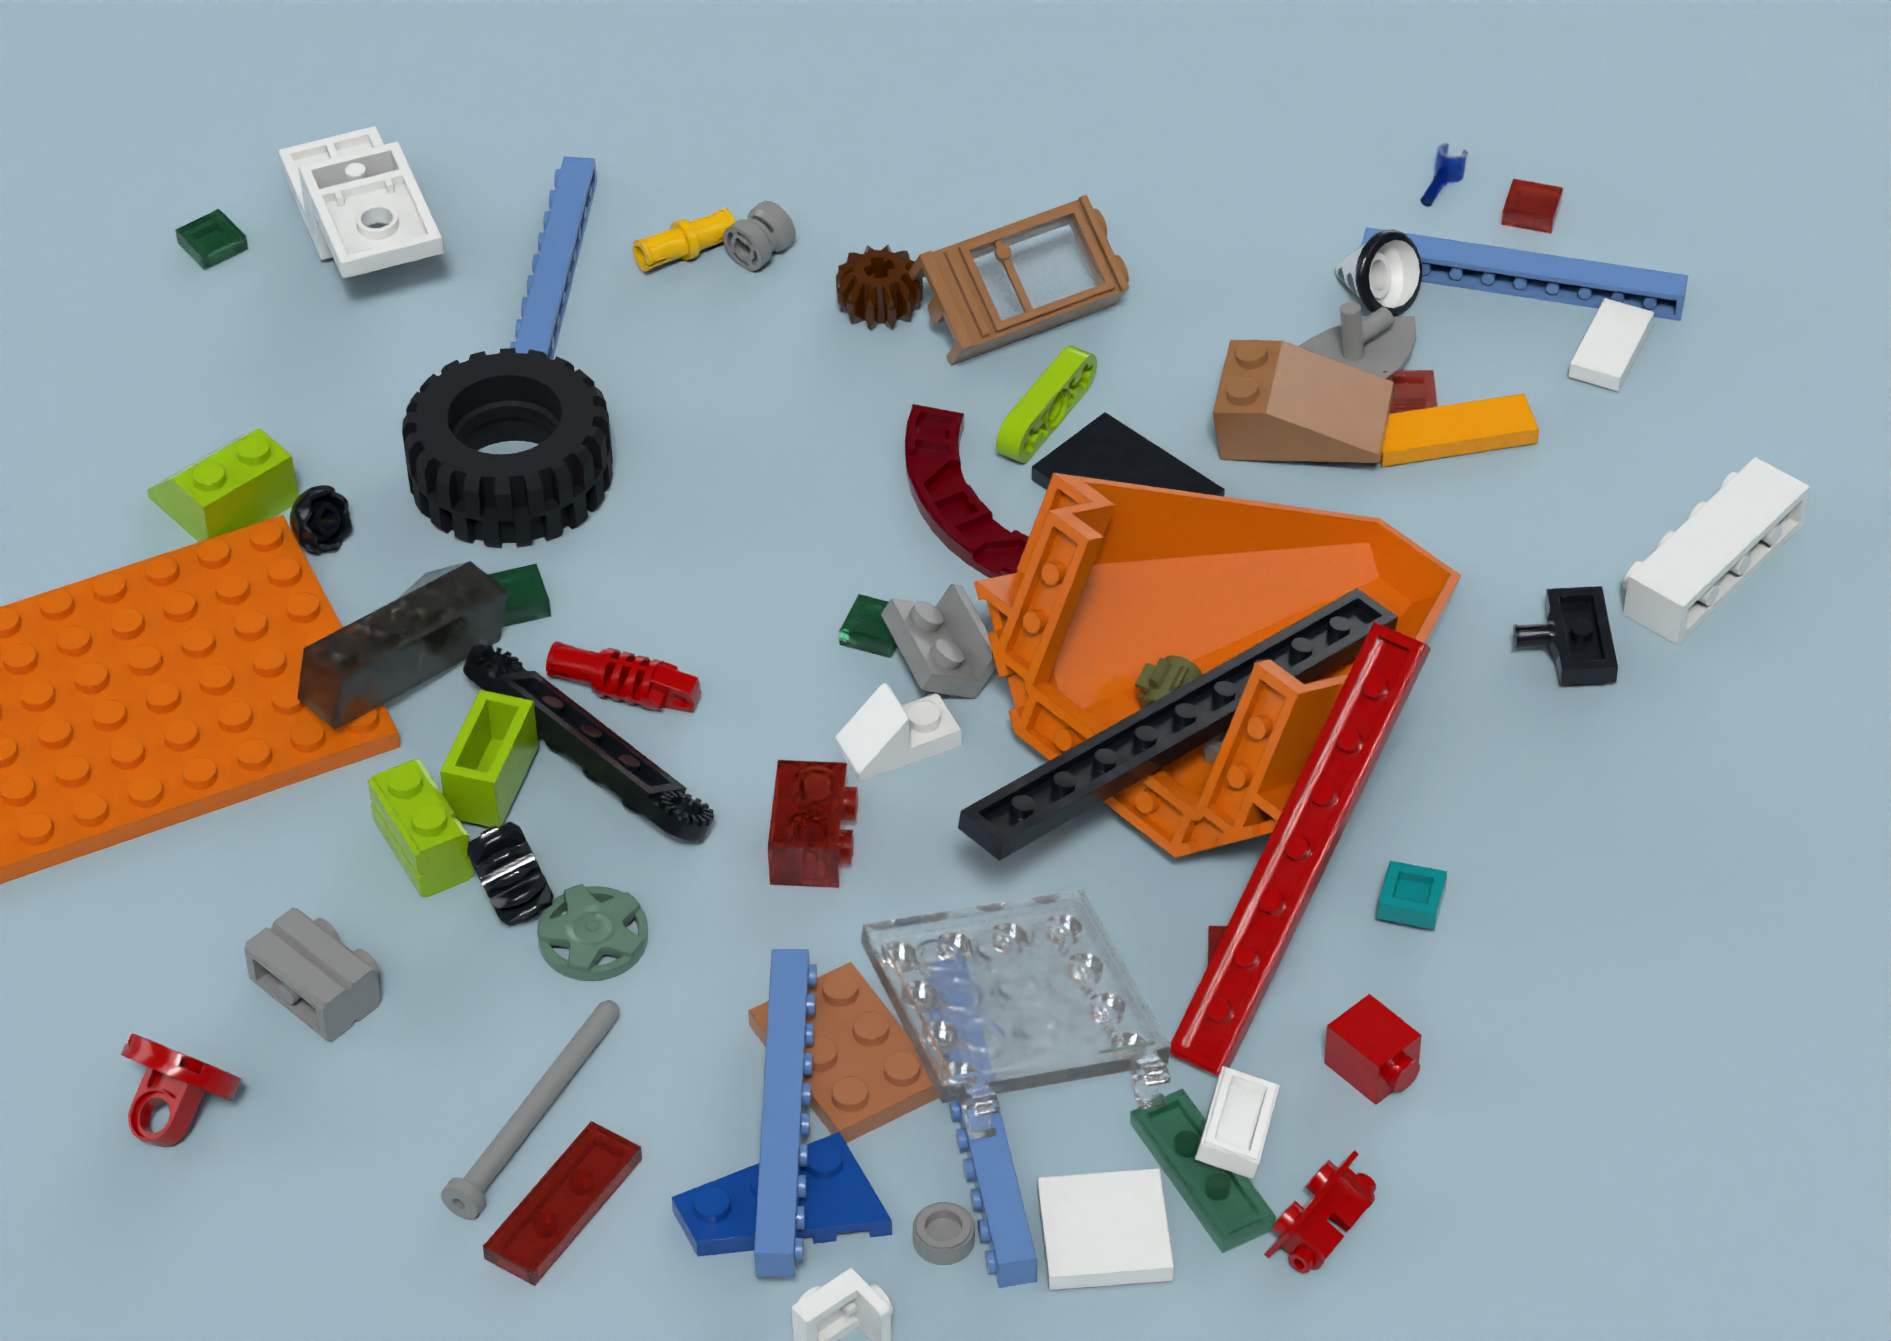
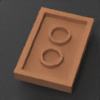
M852 962L817 978V986L810 987L809 994H815L816 1008L815 1016H808V1023H814V1046H807L806 1053H812L813 1071L812 1076H805V1083H811L810 1107L831 1135L840 1132L845 1142L848 1143L944 1096V1080ZM769 1001L748 1010L749 1026L765 1047Z

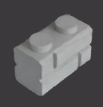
M293 907L273 922L272 928H264L246 942L244 953L249 979L327 1041H335L352 1027L355 1020L361 1021L379 1007L381 1001L378 982L380 971L376 962L363 949L358 948L353 952L342 944L335 929L323 918H317L313 921L298 908L295 909Z

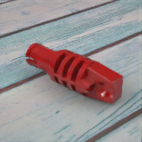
M558 641L552 644L547 656V676L589 685L592 691L596 692L597 696L608 698L610 696L612 700L620 702L626 700L627 704L636 706L641 704L643 708L652 710L667 708L691 713L695 711L701 697L698 677L678 671L677 666L661 660L653 659L651 661L649 657L641 655L635 657L633 653L625 651L620 653V650L614 648L603 649L598 653L576 648Z

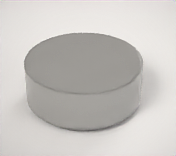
M938 1202L928 1205L916 1215L913 1221L914 1248L920 1257L930 1263L937 1265L958 1263L965 1259L974 1247V1220L971 1214L960 1205L950 1202Z

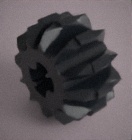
M511 821L499 827L495 825L480 832L481 836L468 842L467 854L500 921L509 926L521 920L525 922L540 915V911L552 905L553 893L520 826Z

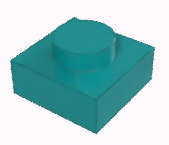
M1390 860L1378 902L1377 919L1435 930L1446 889L1448 871Z

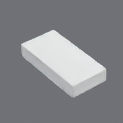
M1604 298L1570 362L1568 377L1619 392L1653 326L1654 312Z
M1222 1066L1195 1160L1254 1179L1280 1085Z

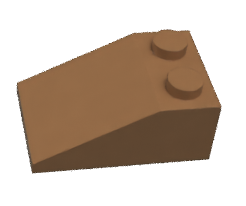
M1230 340L1213 409L1220 459L1380 463L1395 391L1394 382L1285 341Z

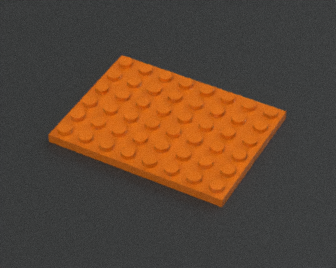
M283 515L0 607V884L400 747L399 734Z

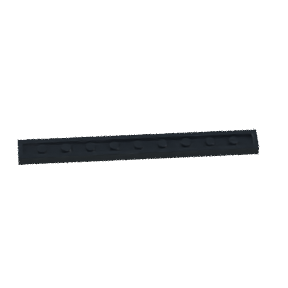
M1356 588L961 810L958 829L1000 861L1228 730L1256 662L1270 659L1303 684H1308L1357 656L1373 622L1395 630L1398 616Z

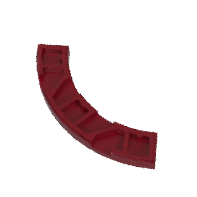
M913 404L906 427L905 461L911 495L921 516L932 532L950 551L988 578L1018 573L1017 567L1029 536L1017 530L1011 533L993 519L992 512L978 498L972 487L966 483L959 456L960 440L964 430V413Z

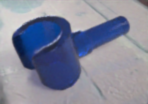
M1444 143L1438 146L1433 180L1420 199L1424 206L1430 207L1448 182L1455 183L1463 179L1468 154L1467 150L1464 149L1459 156L1447 155L1449 144Z

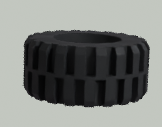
M515 348L500 349V353L486 355L485 351L470 354L468 361L459 363L458 360H455L445 365L441 370L440 376L432 374L421 385L420 393L416 392L406 408L407 415L403 419L402 434L410 492L414 495L416 506L422 514L430 518L431 523L447 534L453 530L455 537L459 540L471 544L475 540L484 541L487 547L502 548L503 543H516L517 547L531 546L532 540L543 537L546 541L561 536L565 527L569 526L571 529H574L588 517L587 511L593 513L604 499L605 491L610 487L613 476V458L609 413L607 412L605 398L602 392L595 387L594 381L580 369L574 372V366L560 357L556 356L554 360L547 358L544 352L529 349L528 354L516 353ZM506 441H526L539 444L531 449L511 454H490L478 451L486 446Z

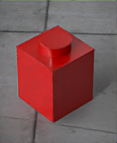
M1368 994L1327 1025L1324 1064L1377 1105L1392 1092L1405 1090L1416 1079L1420 1070L1419 1058L1422 1035L1371 994Z

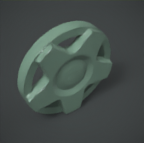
M583 884L565 889L564 894L553 900L552 905L544 910L538 923V944L544 960L558 973L580 981L606 980L623 974L640 960L648 942L647 919L640 907V903L628 892L623 893L613 888L601 886L585 887ZM566 910L567 913L565 915L558 916ZM633 919L638 927V935H635L626 928ZM551 946L568 948V961L559 956ZM603 955L618 957V959L612 962L596 965Z

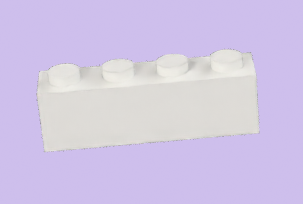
M1754 457L1739 472H1731L1722 483L1720 490L1710 500L1699 502L1692 510L1688 520L1678 530L1668 531L1660 540L1657 549L1645 561L1639 560L1630 567L1623 581V589L1626 590L1623 615L1678 646L1804 525L1810 486L1757 457Z

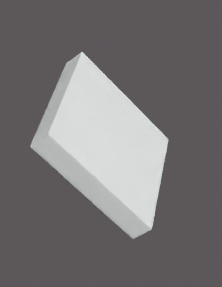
M1160 1168L1037 1177V1193L1049 1290L1173 1281L1174 1265Z

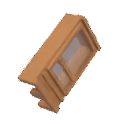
M1087 194L1073 202L937 251H928L918 256L908 273L912 281L926 277L934 294V297L928 304L930 318L935 324L946 321L955 340V345L946 356L950 366L1114 306L1129 289V275L1126 265L1119 255H1114L1106 238L1107 226L1105 219L1098 209H1093Z

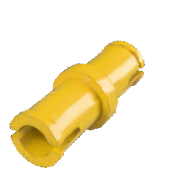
M727 208L720 209L718 212L691 222L686 219L673 222L670 229L644 239L634 240V246H632L634 259L638 267L646 272L652 270L653 267L678 258H682L685 261L696 258L700 250L724 242L723 234L725 230L736 221Z

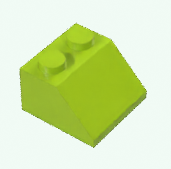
M261 428L233 439L147 489L148 497L198 542L271 519L292 507L298 497L292 455Z

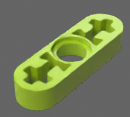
M1071 345L1065 347L1004 419L996 440L997 452L1021 463L1028 462L1090 388L1097 368L1096 356Z

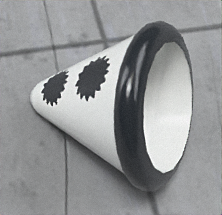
M1394 229L1376 233L1366 244L1341 260L1335 269L1337 277L1361 300L1366 309L1371 313L1381 307H1385L1393 316L1403 314L1415 301L1422 281V263L1417 247L1406 234Z

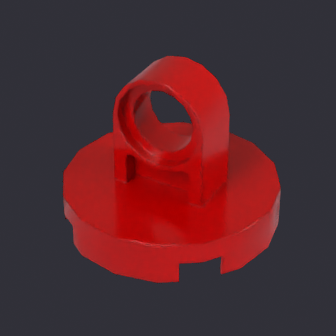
M134 1033L130 1034L121 1053L122 1056L147 1066L130 1106L128 1114L129 1127L133 1135L138 1139L160 1147L175 1145L183 1139L205 1091L233 1101L242 1079ZM167 1102L170 1111L168 1122L162 1130L153 1133L149 1121L151 1113L160 1103Z

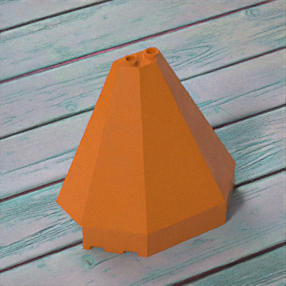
M1053 473L1018 564V573L975 581L974 586L978 600L985 599L989 608L994 631L987 634L999 678L1007 676L1015 705V709L1008 711L1013 731L1018 737L1050 761L1141 710L1142 702L1137 699L1141 690L1135 686V683L1146 663L1156 666L1160 658L1170 655L1180 656L1193 662L1203 675L1356 588L1398 616L1395 631L1428 645L1461 575L1381 518ZM1357 656L1308 684H1303L1270 659L1256 662L1214 763L1207 762L1204 759L1205 742L1103 802L1174 858L1272 833Z

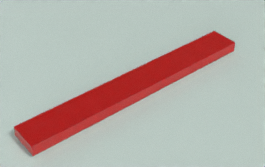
M1373 622L1167 1050L1169 1054L1217 1077L1222 1066L1230 1068L1431 650L1427 644Z

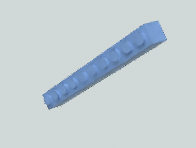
M564 156L561 169H556L554 186L556 189L550 190V211H545L543 227L545 231L539 233V254H534L532 262L534 274L533 276H528V297L522 298V319H517L515 336L517 340L516 342H511L510 348H515L516 353L528 354L529 349L544 352L548 359L553 360L597 185L595 158Z
M1366 227L1361 246L1366 244L1376 233L1383 231V229ZM1404 233L1411 238L1421 257V282L1598 309L1604 298L1652 311L1654 312V317L1681 321L1688 275Z
M809 949L771 950L754 1248L756 1277H795L796 1261H803L804 1240L803 1238H797V1230H805V1206H799V1198H806L807 1176L800 1175L801 1167H808V1144H802V1136H809L810 1114L803 1113L804 1106H811V1083H805V1076H812L813 1055L812 1053H806L807 1046H814V1023H808V1016H815L816 998L815 994H809L810 987L817 986V964H810Z
M964 962L928 967V983L922 984L923 1000L925 1006L931 1005L933 1012L928 1013L931 1033L938 1034L939 1040L935 1041L938 1063L945 1062L946 1069L942 1070L945 1092H952L953 1099H949L952 1122L959 1121L960 1128L956 1129L958 1148L960 1152L966 1151L968 1157L963 1159L966 1181H973L975 1189H970L973 1211H980L982 1219L978 1220V1231L981 1243L988 1242L989 1250L985 1251L988 1274L995 1273L998 1288L1037 1282V1258Z

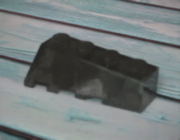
M471 561L426 572L395 601L305 647L303 650L297 699L335 730L464 661L474 645L483 644L487 647V644L493 645L499 642L508 590Z

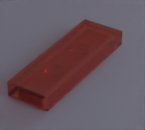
M591 1121L483 1245L484 1259L535 1286L642 1161L641 1146Z

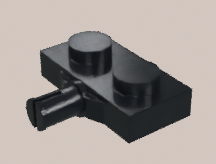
M1602 586L1547 589L1545 600L1546 624L1513 625L1515 649L1519 647L1548 646L1549 651L1556 660L1560 685L1616 683L1618 664Z

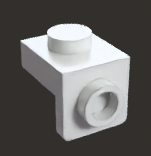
M849 1268L822 1287L816 1286L809 1289L800 1297L796 1304L791 1306L793 1341H838L858 1327L872 1341H892L891 1315L893 1314V1308L889 1298L875 1283L868 1285L852 1268Z

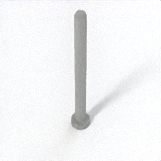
M607 1000L599 1003L465 1177L452 1178L441 1191V1199L452 1213L468 1220L476 1218L486 1203L483 1192L618 1019L619 1007L615 1002Z

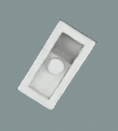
M885 682L835 736V744L857 780L862 782L962 746V730L938 693L901 705L888 683Z

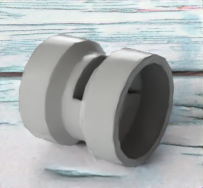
M765 200L750 210L747 220L740 219L734 222L723 234L724 244L728 253L739 266L746 270H758L770 260L772 252L778 253L784 250L795 240V227L791 218L779 205L772 201Z

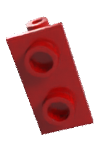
M1355 1150L1338 1167L1328 1160L1304 1187L1313 1195L1302 1207L1297 1201H1294L1272 1225L1271 1229L1279 1237L1265 1252L1264 1255L1268 1259L1282 1247L1290 1254L1288 1257L1289 1263L1298 1272L1308 1273L1311 1269H1319L1344 1237L1341 1232L1327 1221L1329 1217L1347 1232L1365 1210L1375 1201L1374 1191L1376 1190L1374 1180L1364 1173L1355 1174L1348 1168L1359 1155Z

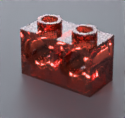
M778 760L768 839L770 885L839 888L842 864L852 865L854 831L845 830L846 821H857L858 787L848 786L847 763Z

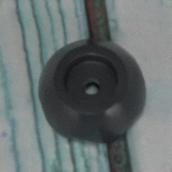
M328 485L311 487L300 494L290 512L291 530L298 543L307 550L318 554L339 548L352 529L347 499L335 492V488Z

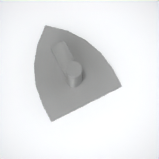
M1346 302L1340 306V326L1330 328L1298 346L1390 380L1401 371L1412 355L1416 342L1415 316H1393L1387 308L1381 307L1362 319L1361 305L1357 302Z

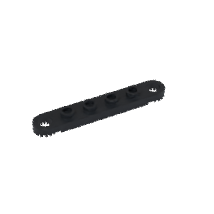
M479 644L471 648L463 667L464 674L484 691L534 701L537 732L545 738L544 741L547 746L569 756L583 767L582 771L588 778L605 784L621 797V802L625 807L643 814L665 832L689 841H701L706 838L715 816L713 809H708L709 805L707 803L701 804L702 800L699 798L693 800L691 798L692 795L685 793L687 789L685 786L536 671H526L522 667V662H518L519 659L516 656L511 657L512 653L507 651L501 654L502 649L497 647L495 652L493 646L488 644L487 647Z

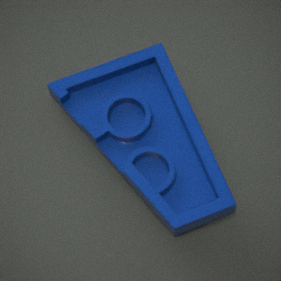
M840 1132L809 1143L808 1167H801L800 1175L807 1176L806 1198H799V1206H805V1230H797V1238L812 1237L813 1244L837 1241L836 1234L869 1230L870 1237L892 1235V1220ZM759 1163L671 1197L673 1213L697 1257L754 1251Z

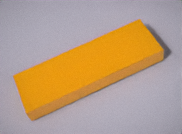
M1524 393L1392 413L1389 415L1380 463L1382 467L1535 444L1538 443L1539 428Z

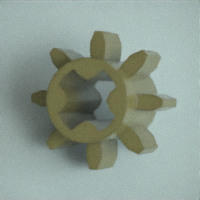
M1175 655L1160 658L1156 666L1146 663L1135 683V686L1141 690L1137 697L1138 701L1142 702L1141 709L1202 675L1201 670L1188 659Z

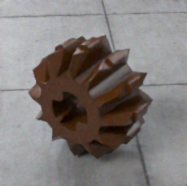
M889 244L882 250H874L867 245L864 254L849 253L847 262L838 266V273L836 275L837 302L840 305V311L849 315L851 323L867 321L871 330L877 324H886L889 328L893 329L896 320L911 321L914 310L921 308L923 278L915 281L911 280L908 271L915 261L910 259L908 251L893 253Z

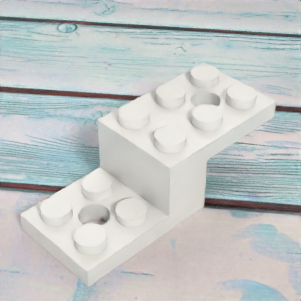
M376 126L278 150L280 166L321 260L333 257L342 279L444 253L441 234L398 141L384 145Z

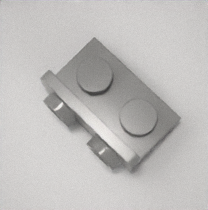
M951 584L936 606L923 601L915 603L891 598L881 613L921 690L975 699L996 669L987 634L988 631L963 586Z

